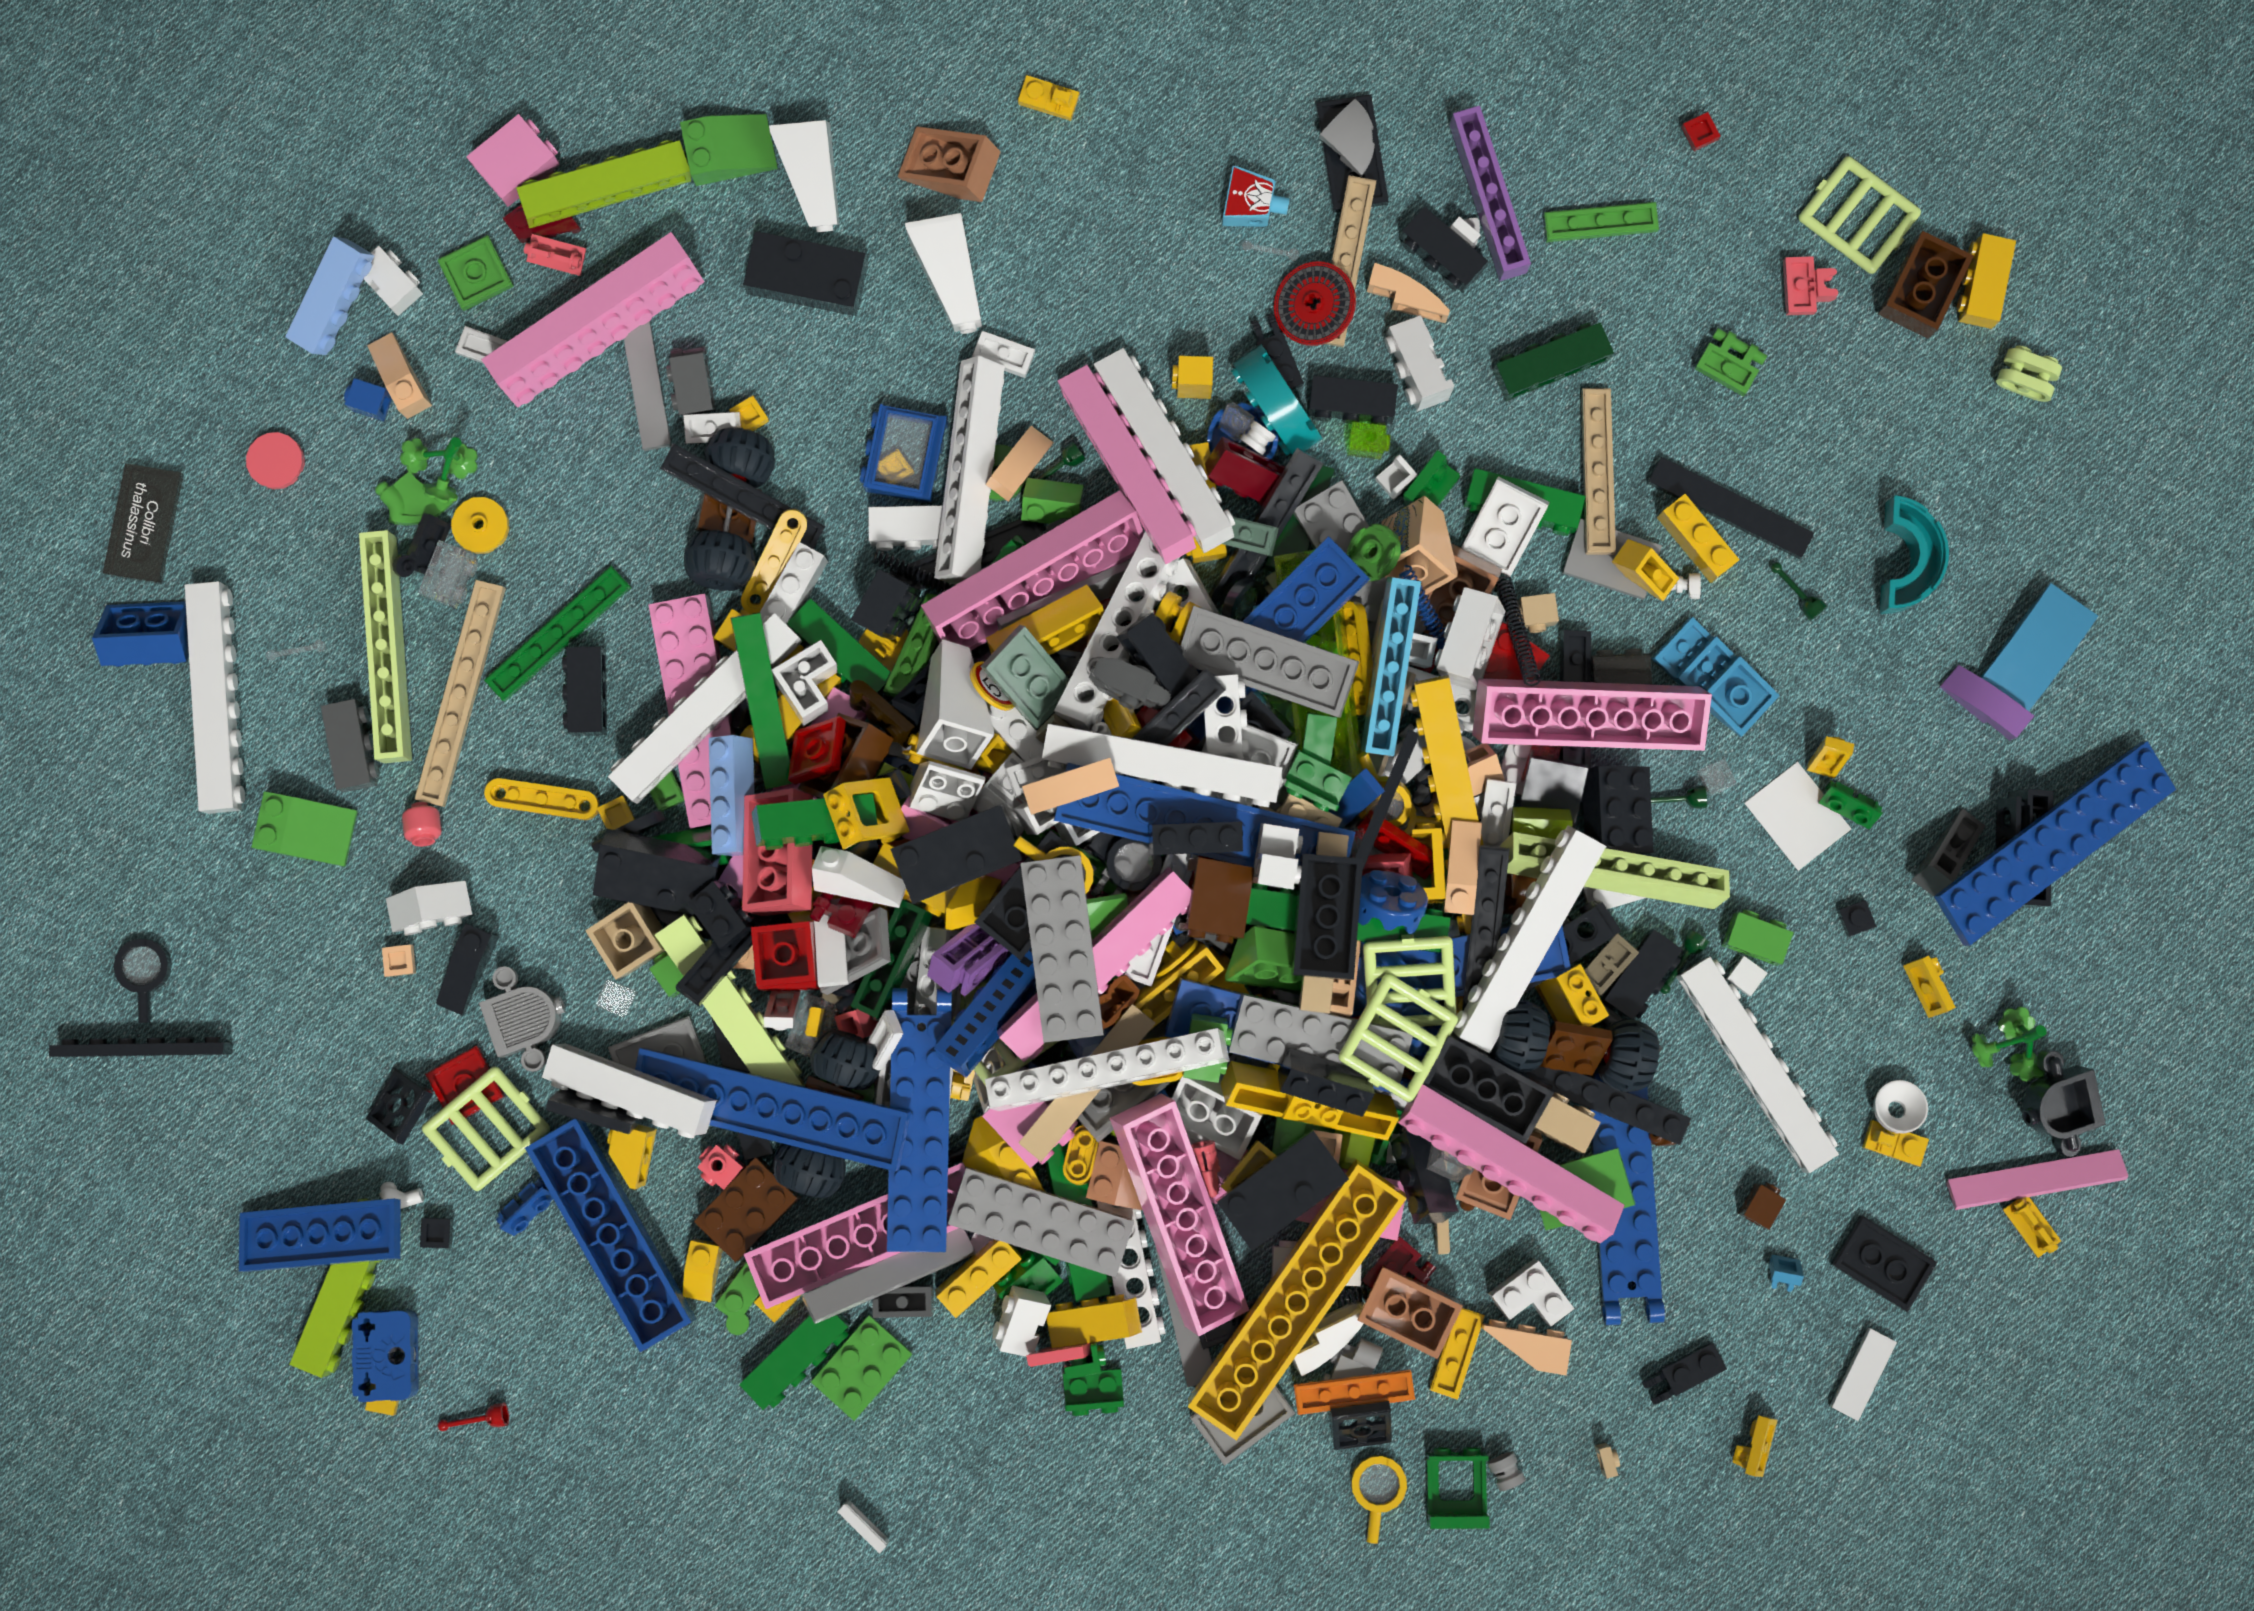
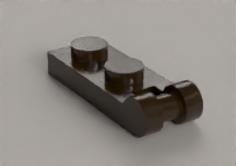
M862 680L853 681L850 684V707L857 711L862 710L871 723L874 725L878 724L887 735L894 739L893 742H898L905 749L910 746L908 745L910 735L914 734L915 726Z

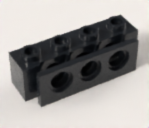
M2037 789L2009 791L2008 798L1996 800L1995 850L2033 823L2035 816L2038 819L2053 808V791ZM2010 814V824H2005V815ZM2051 885L2022 907H2051Z
M1592 900L1579 909L1582 914L1573 920L1570 916H1567L1564 920L1562 927L1564 937L1569 942L1567 951L1570 964L1621 932V929L1602 901L1596 904ZM1584 921H1588L1593 925V933L1587 938L1579 936L1577 932L1578 925ZM1545 980L1529 983L1524 993Z

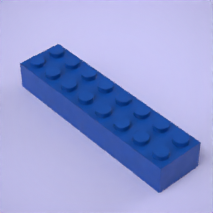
M573 1119L525 1147L639 1352L641 1353L697 1320L586 1123Z

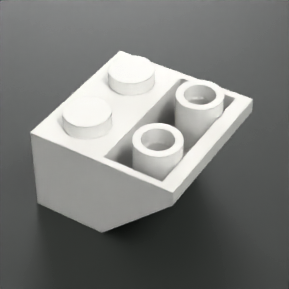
M932 761L921 763L910 784L909 808L955 821L966 819L985 782V777Z

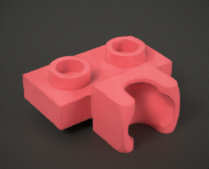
M1814 256L1785 257L1783 260L1786 315H1814L1817 312L1816 302H1831L1837 298L1838 290L1827 288L1824 282L1830 281L1836 275L1837 270L1835 268L1814 270Z

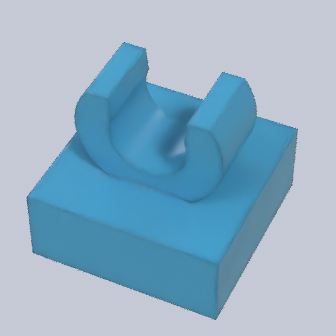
M1771 1255L1769 1268L1772 1288L1776 1289L1778 1282L1786 1283L1788 1292L1794 1289V1285L1801 1286L1804 1277L1801 1261Z

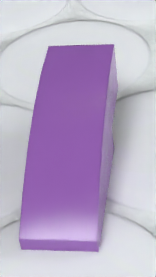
M1960 665L1956 666L1940 686L1943 691L1983 724L1989 723L2009 741L2017 738L2034 717L2033 714L2004 692Z

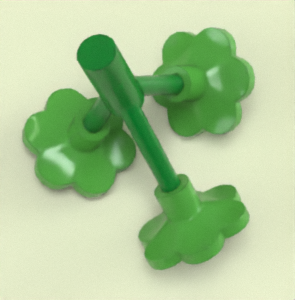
M453 437L450 440L446 449L428 451L419 438H413L411 441L408 440L402 443L403 452L400 455V460L403 465L407 466V470L410 473L424 471L427 468L429 457L443 456L445 458L442 475L438 477L437 482L432 484L425 483L422 488L425 491L424 495L441 503L455 502L458 498L456 490L448 486V473L454 474L458 479H464L468 473H474L478 468L475 462L478 457L477 452L474 449H468L457 437Z
M2025 1007L2007 1008L2003 1012V1018L1998 1022V1028L2004 1032V1037L2007 1040L1999 1043L1997 1041L1988 1043L1983 1034H1974L1972 1036V1050L1978 1058L1980 1066L1990 1068L1993 1066V1054L2000 1052L2001 1048L2020 1042L2027 1043L2025 1052L2012 1055L2009 1070L2011 1074L2019 1076L2022 1081H2031L2033 1078L2039 1079L2045 1075V1072H2042L2037 1067V1056L2032 1052L2033 1041L2045 1036L2047 1033L2046 1028L2043 1025L2034 1027L2035 1019L2029 1015V1011Z

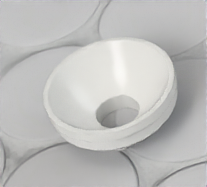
M1904 1080L1891 1081L1885 1084L1876 1094L1873 1103L1875 1117L1885 1129L1894 1133L1904 1134L1918 1129L1924 1123L1928 1114V1103L1923 1092L1916 1085ZM1891 1102H1897L1902 1105L1904 1114L1901 1118H1895L1890 1115L1888 1107Z

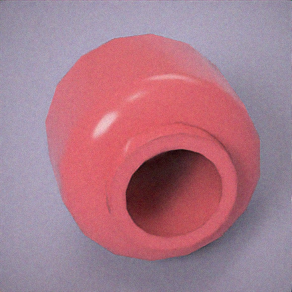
M413 803L411 808L405 810L402 814L404 837L409 842H412L414 846L432 845L441 835L439 810L429 806L428 803Z

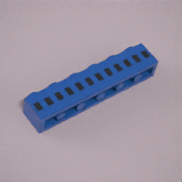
M1032 948L1021 960L1010 952V957L1003 965H999L994 970L991 980L986 986L977 990L970 1005L957 1014L954 1024L950 1029L938 1037L934 1049L939 1060L965 1078L968 1077L999 1039L997 1030L1037 993Z

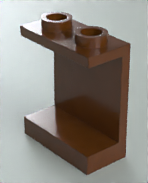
M1200 857L1190 858L1187 870L1194 871L1187 923H1179L1178 929L1187 930V936L1205 939L1206 934L1215 935V941L1223 943H1233V939L1244 938L1254 867Z

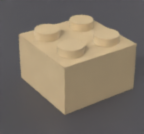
M628 902L585 930L615 980L629 975L665 951L655 936L663 927L649 906Z
M1554 1092L1534 1130L1574 1152L1585 1154L1601 1122L1594 1119V1112L1582 1106L1574 1105L1571 1107L1567 1105L1569 1102L1568 1098Z

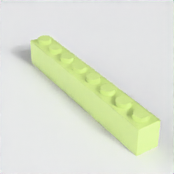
M388 530L359 533L374 759L382 763L412 761L400 579L393 571V562L398 556L397 537Z
M1513 832L1500 845V847L1510 849L1507 873L1538 879L1541 874L1540 867L1547 856H1551L1556 847V839ZM1607 848L1603 851L1584 887L1709 909H1715L1730 897L1729 870Z
M683 914L655 934L683 976L713 943L710 939L708 941L704 940L700 934V931L703 930L702 926L694 915L689 918L687 914ZM731 969L702 1004L751 1074L805 1086V1083L799 1076L802 1070L794 1059L789 1061L782 1052L786 1048L777 1035L772 1037L766 1027H764V1015L760 1011L755 1013L750 1006V1003L753 1002L752 998L744 987L739 989L733 981L736 975Z

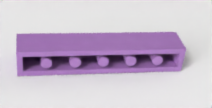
M1477 106L1453 113L1449 126L1499 281L1526 274L1531 262L1481 107Z

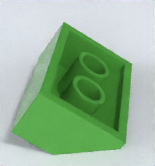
M1263 925L1251 927L1244 934V938L1237 940L1225 974V981L1264 988L1268 986L1300 993L1303 976L1291 975L1294 933L1290 930L1277 931L1267 929Z

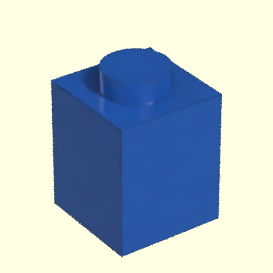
M354 378L352 385L346 388L344 405L353 412L384 422L392 398L386 388Z

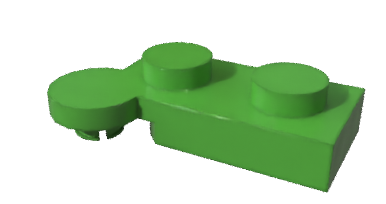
M747 1262L715 1304L717 1309L728 1316L726 1327L733 1335H741L748 1330L750 1320L745 1313L760 1295Z

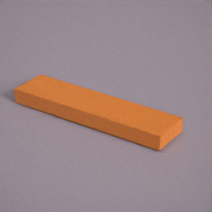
M1411 1369L1293 1384L1298 1415L1389 1401V1403L1415 1400Z

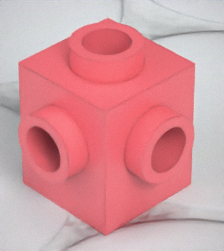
M718 1144L714 1148L710 1145L699 1157L702 1162L697 1168L702 1171L700 1176L711 1186L717 1184L725 1190L747 1166L738 1159L740 1154L728 1144L724 1147ZM719 1160H720V1161L722 1162V1164H723V1167H722L721 1170H720V1169L718 1168V1166H717V1163H718Z

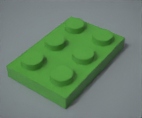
M869 1315L811 1383L855 1421L911 1357L913 1352L875 1318Z

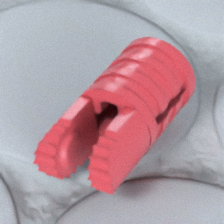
M1204 1140L1191 1144L1209 1198L1216 1197L1220 1191L1218 1172L1221 1171L1214 1140ZM1203 1151L1205 1153L1207 1165H1205Z

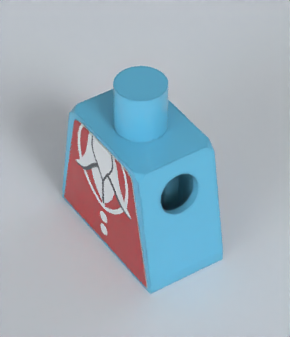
M1233 166L1222 225L1268 226L1270 212L1287 215L1290 198L1274 195L1275 180L1238 166Z

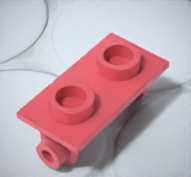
M532 234L530 243H526L524 247V254H528L526 262L581 276L586 248Z

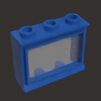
M880 404L879 411H874L872 416L871 428L875 429L873 439H868L866 445V455L869 456L867 467H862L860 483H864L865 491L932 504L933 485L938 477L937 466L939 456L942 454L944 447L945 428H948L949 424L947 416L932 415Z

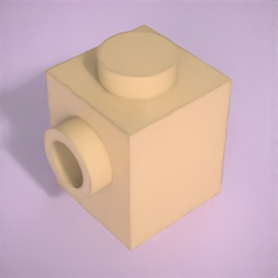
M1555 593L1521 597L1518 600L1526 629H1529V633L1544 632L1546 627L1555 626L1559 622Z

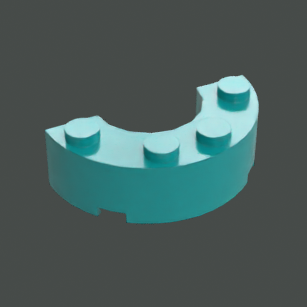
M1262 344L1233 363L1235 368L1231 370L1232 374L1239 384L1244 382L1248 387L1249 391L1245 395L1254 408L1258 405L1261 407L1265 414L1261 417L1262 421L1270 432L1274 429L1281 438L1278 444L1286 456L1291 453L1293 455L1297 447L1306 451L1323 440Z
M1894 495L1885 502L1884 530L1895 533L1904 540L1910 551L1911 562L1909 570L1903 578L1889 580L1881 586L1880 614L1904 611L1928 597L1944 578L1949 561L1948 540L1941 523L1935 520L1928 512L1929 509L1903 496Z

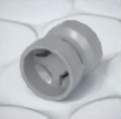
M1513 1451L1499 1455L1487 1463L1490 1471L1496 1475V1485L1499 1491L1512 1489L1526 1480L1523 1471L1519 1470L1516 1465L1518 1460Z

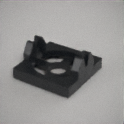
M395 1068L366 1119L392 1140L404 1145L431 1099L434 1090ZM413 1089L415 1101L409 1109L407 1107V1097ZM400 1098L401 1105L399 1109L393 1113L394 1102ZM400 1115L405 1117L400 1126L392 1125L396 1117Z
M1389 1401L1330 1409L1329 1417L1334 1450L1392 1442ZM1379 1416L1382 1421L1371 1422L1366 1420V1417ZM1357 1419L1351 1425L1340 1426L1344 1420ZM1361 1426L1369 1427L1364 1431L1355 1430L1356 1428Z

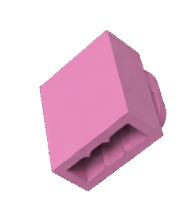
M519 114L466 156L472 166L507 207L519 199L516 187H520L522 183L528 180L540 181L547 179L560 165L555 158L558 152L548 140L542 142L537 136L540 131L530 119L525 122Z
M1053 1100L1003 1111H996L989 1107L982 1116L1031 1168L1039 1160L1022 1147L1019 1141ZM1077 1120L1058 1141L1062 1147L1075 1136L1073 1129L1078 1124ZM1051 1150L1042 1162L1039 1161L1040 1164H1044L1055 1152Z

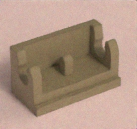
M1616 934L1584 969L1598 996H1601L1639 953L1619 934Z

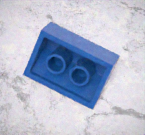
M186 601L106 605L92 636L101 666L150 665L153 663L178 664L187 662L189 647Z

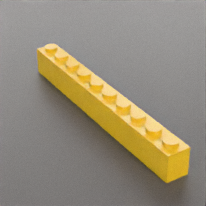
M1449 675L1414 682L1415 689L1410 690L1413 707L1419 706L1421 718L1416 719L1419 736L1425 735L1427 746L1422 747L1425 764L1431 763L1433 775H1428L1431 793L1437 792L1439 802L1433 804L1437 821H1443V849L1448 848L1449 850L1452 819L1479 822L1450 678ZM1481 834L1480 845H1484V844H1483V839H1482V834ZM1445 860L1446 869H1447V867H1448V860ZM1462 914L1456 916L1459 932L1470 934L1472 915Z

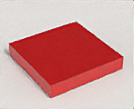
M837 716L795 731L788 777L791 783L796 785L840 770L845 719Z
M475 1046L425 1075L444 1108L486 1073L490 1067L479 1046ZM495 1081L481 1091L491 1104L505 1097L502 1089ZM472 1099L459 1109L465 1118L481 1110Z

